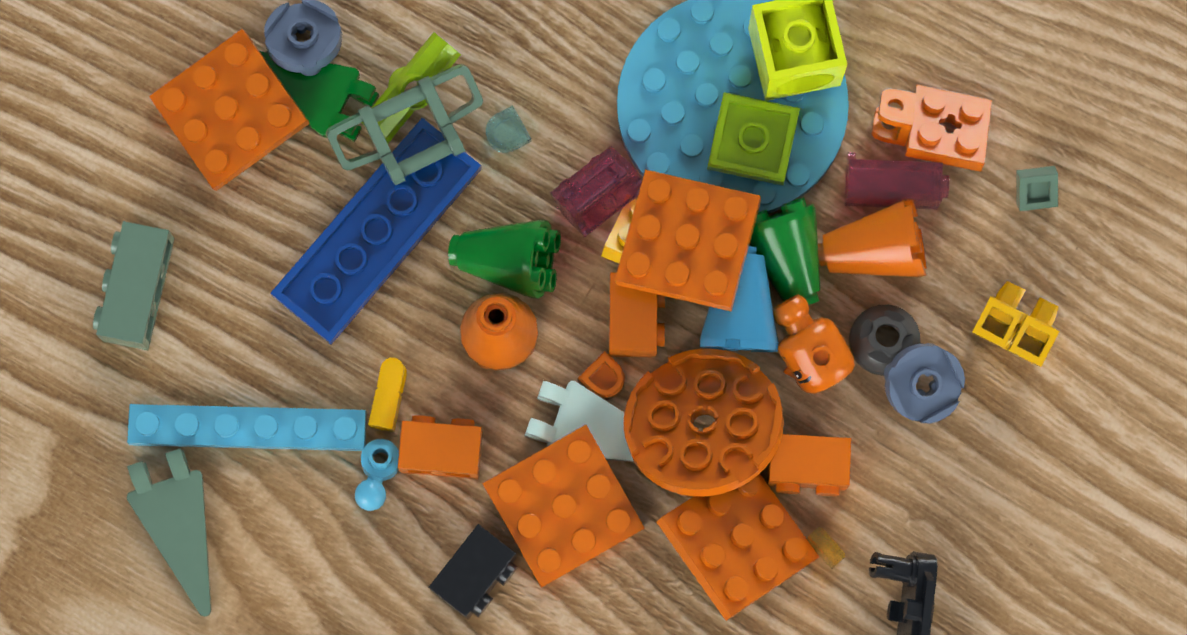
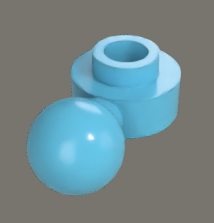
M373 440L363 448L361 453L362 469L368 477L367 480L362 481L357 486L355 501L360 508L366 511L377 510L384 504L386 490L382 482L391 479L399 471V450L389 440ZM385 453L388 459L384 463H376L373 460L375 454Z

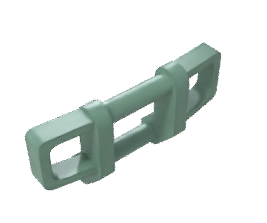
M459 64L429 78L427 76L417 81L418 86L372 108L369 105L363 107L355 115L329 127L326 130V136L343 169L352 170L381 159L393 184L396 186L406 181L405 176L450 154H453L455 157L465 152L464 146L452 124L483 104V98L469 68L464 64ZM463 75L472 98L469 102L447 115L435 86L456 76ZM425 99L445 140L397 163L377 122ZM363 122L376 150L347 159L337 142V136L341 132Z

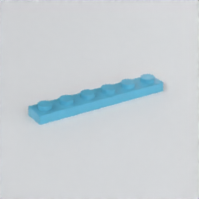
M129 404L127 443L133 446L362 451L366 446L367 411Z

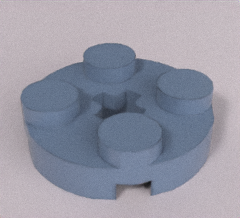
M301 0L302 3L291 6L289 2L280 5L271 13L264 27L265 45L269 56L279 67L287 71L302 73L305 76L318 74L321 68L334 60L342 45V31L335 12L329 6L317 0ZM306 30L311 31V38L304 42L297 41L295 36L297 32L303 34Z
M919 343L903 349L884 370L885 392L891 406L902 416L921 423H935L949 416L958 406L961 388L964 389L965 375L960 362L953 354L933 343ZM922 374L927 377L932 375L934 379L929 383L930 390L926 393L922 389H916V384L919 382L918 378Z

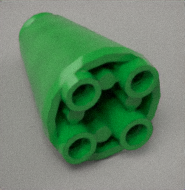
M803 197L782 204V212L770 216L767 209L758 212L749 246L757 247L756 254L764 256L768 279L783 302L795 295H801L811 305L819 301L817 292L820 291L817 220L814 204L806 205L805 198Z
M546 220L466 231L461 235L452 236L448 248L449 264L457 266L460 271L529 298L539 299L545 292H553L555 290L557 272L552 268L554 253L557 254L560 249L561 233L559 230H552L551 224Z

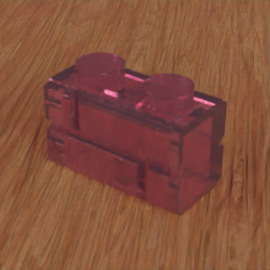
M610 146L600 155L593 157L587 165L570 178L563 180L557 188L550 192V195L563 216L586 237L638 197L642 181L634 167Z

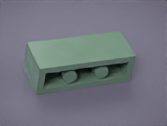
M123 221L121 232L116 231L114 233L111 254H114L115 257L112 269H106L102 281V291L106 292L103 307H97L93 319V329L97 330L96 335L103 342L149 351L175 240L169 230Z

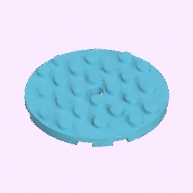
M687 0L663 13L652 22L635 42L627 56L621 72L617 95V117L620 134L632 163L642 177L646 169L760 195L761 203L758 212L767 209L769 214L780 210L782 204L803 197L824 177L833 163L843 141L848 121L849 101L845 75L841 86L768 101L800 108L783 186L708 170L707 166L723 93L726 92L765 101L748 26L752 5L775 0Z

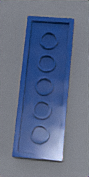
M421 118L393 150L392 154L397 163L445 139L440 131L424 118ZM466 152L455 157L453 154H450L405 176L406 181L395 186L382 163L271 291V296L332 345L482 170V165Z

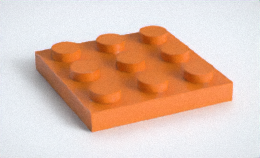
M243 29L149 96L215 191L222 188L310 124L247 32Z
M645 169L616 273V285L732 312L758 215L761 196Z
M586 424L482 483L541 588L645 529Z
M761 474L730 492L714 496H693L656 522L726 621L819 558V555Z

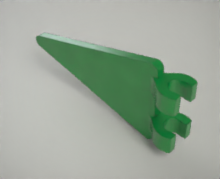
M260 51L310 122L308 126L322 137H327L326 130L329 127L350 117L341 114L349 97L363 105H369L370 108L379 97V93L375 92V86L359 80L360 73L356 68L329 63L321 68L318 74L305 76L302 73L290 72L279 67L271 59L268 52ZM357 124L341 132L340 135L355 142L362 127Z

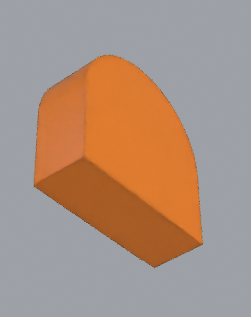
M604 351L577 378V381L602 399L608 400L616 397L622 391L625 375L622 367Z

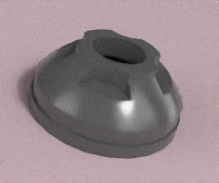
M889 304L873 306L862 312L854 321L849 334V347L856 362L864 370L880 376H884L886 366L893 361L899 352L911 345L921 343L919 328L913 317L905 310ZM889 325L897 330L899 339L894 346L884 347L877 342L875 334L880 326Z

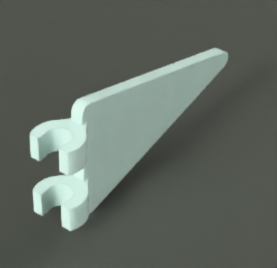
M543 381L537 399L549 404L558 405L560 408L553 426L530 418L525 433L526 437L546 442L548 446L586 424L606 460L634 462L625 439L623 411L576 381H570L566 389Z

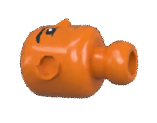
M795 295L773 309L776 323L784 327L788 333L778 344V352L787 366L783 372L794 378L801 390L809 394L819 393L839 383L853 371L855 359L839 329L828 318L821 317L813 320L809 314V304L803 296Z

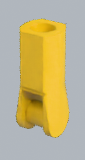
M397 358L385 359L381 364L377 383L378 389L375 391L368 423L371 428L395 432L402 400L401 395L407 378V369Z

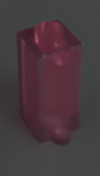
M847 152L845 206L887 208L903 200L913 199L916 209L938 210L942 198H948L949 175H943V163L856 159V153Z

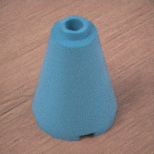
M749 246L732 312L709 307L700 336V347L727 351L778 352L779 342L765 258L763 255L756 254L757 247Z

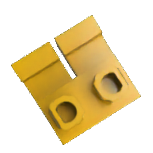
M1006 281L997 292L995 298L990 296L972 333L1036 366L1042 367L1060 332L1052 327L1059 306L1039 297L1029 316L1016 309L1026 290Z

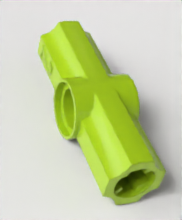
M433 32L409 63L392 73L389 78V87L372 107L403 93L410 82L419 81L427 76L430 78L450 69L461 54ZM425 99L377 122L387 144L415 110L422 109L428 105Z

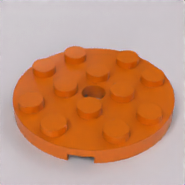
M704 348L675 354L668 357L669 362L660 366L652 373L648 371L631 392L624 413V433L630 454L637 467L648 479L658 486L677 494L698 497L714 496L733 491L745 485L767 467L780 445L784 418L781 400L774 383H771L756 363L731 351ZM701 415H709L715 419V422L713 421L709 427L703 428L702 431H699V428L693 425L694 420Z

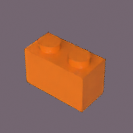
M610 272L609 355L611 357H656L657 346L664 347L665 323H657V308H665V296L616 285L615 277L617 272Z
M414 415L412 416V421H402L398 459L400 473L479 479L483 431L482 427L475 426L474 420L454 418L451 419V424L435 423V417Z
M782 434L777 452L768 464L767 484L775 486L776 492L781 494H799L800 488L816 489V495L839 496L840 490L846 491L850 485L851 438Z

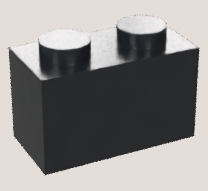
M478 524L428 588L467 620H469L473 613L479 617L493 600L488 594L498 582L504 586L517 570L518 566L513 563L517 555Z

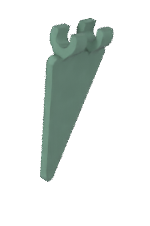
M180 448L165 453L173 477L152 484L147 464L143 463V461L127 466L135 487L134 491L127 494V501L199 614L206 617L211 614V595L203 474L199 470L190 471L184 450Z

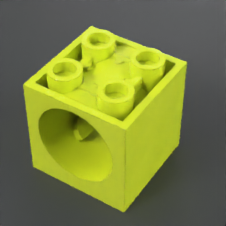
M775 0L752 5L748 30L765 101L841 86L847 67V60L832 0Z

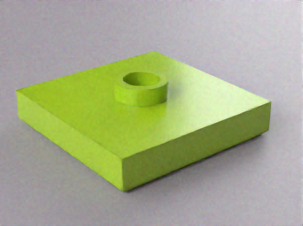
M724 92L707 169L783 186L800 108Z

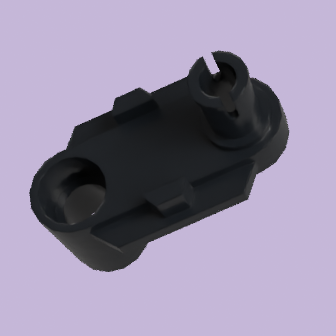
M913 551L906 558L874 552L871 556L870 564L885 567H869L870 577L901 581L903 583L901 602L891 600L887 609V619L898 622L897 635H930L938 568L935 555Z

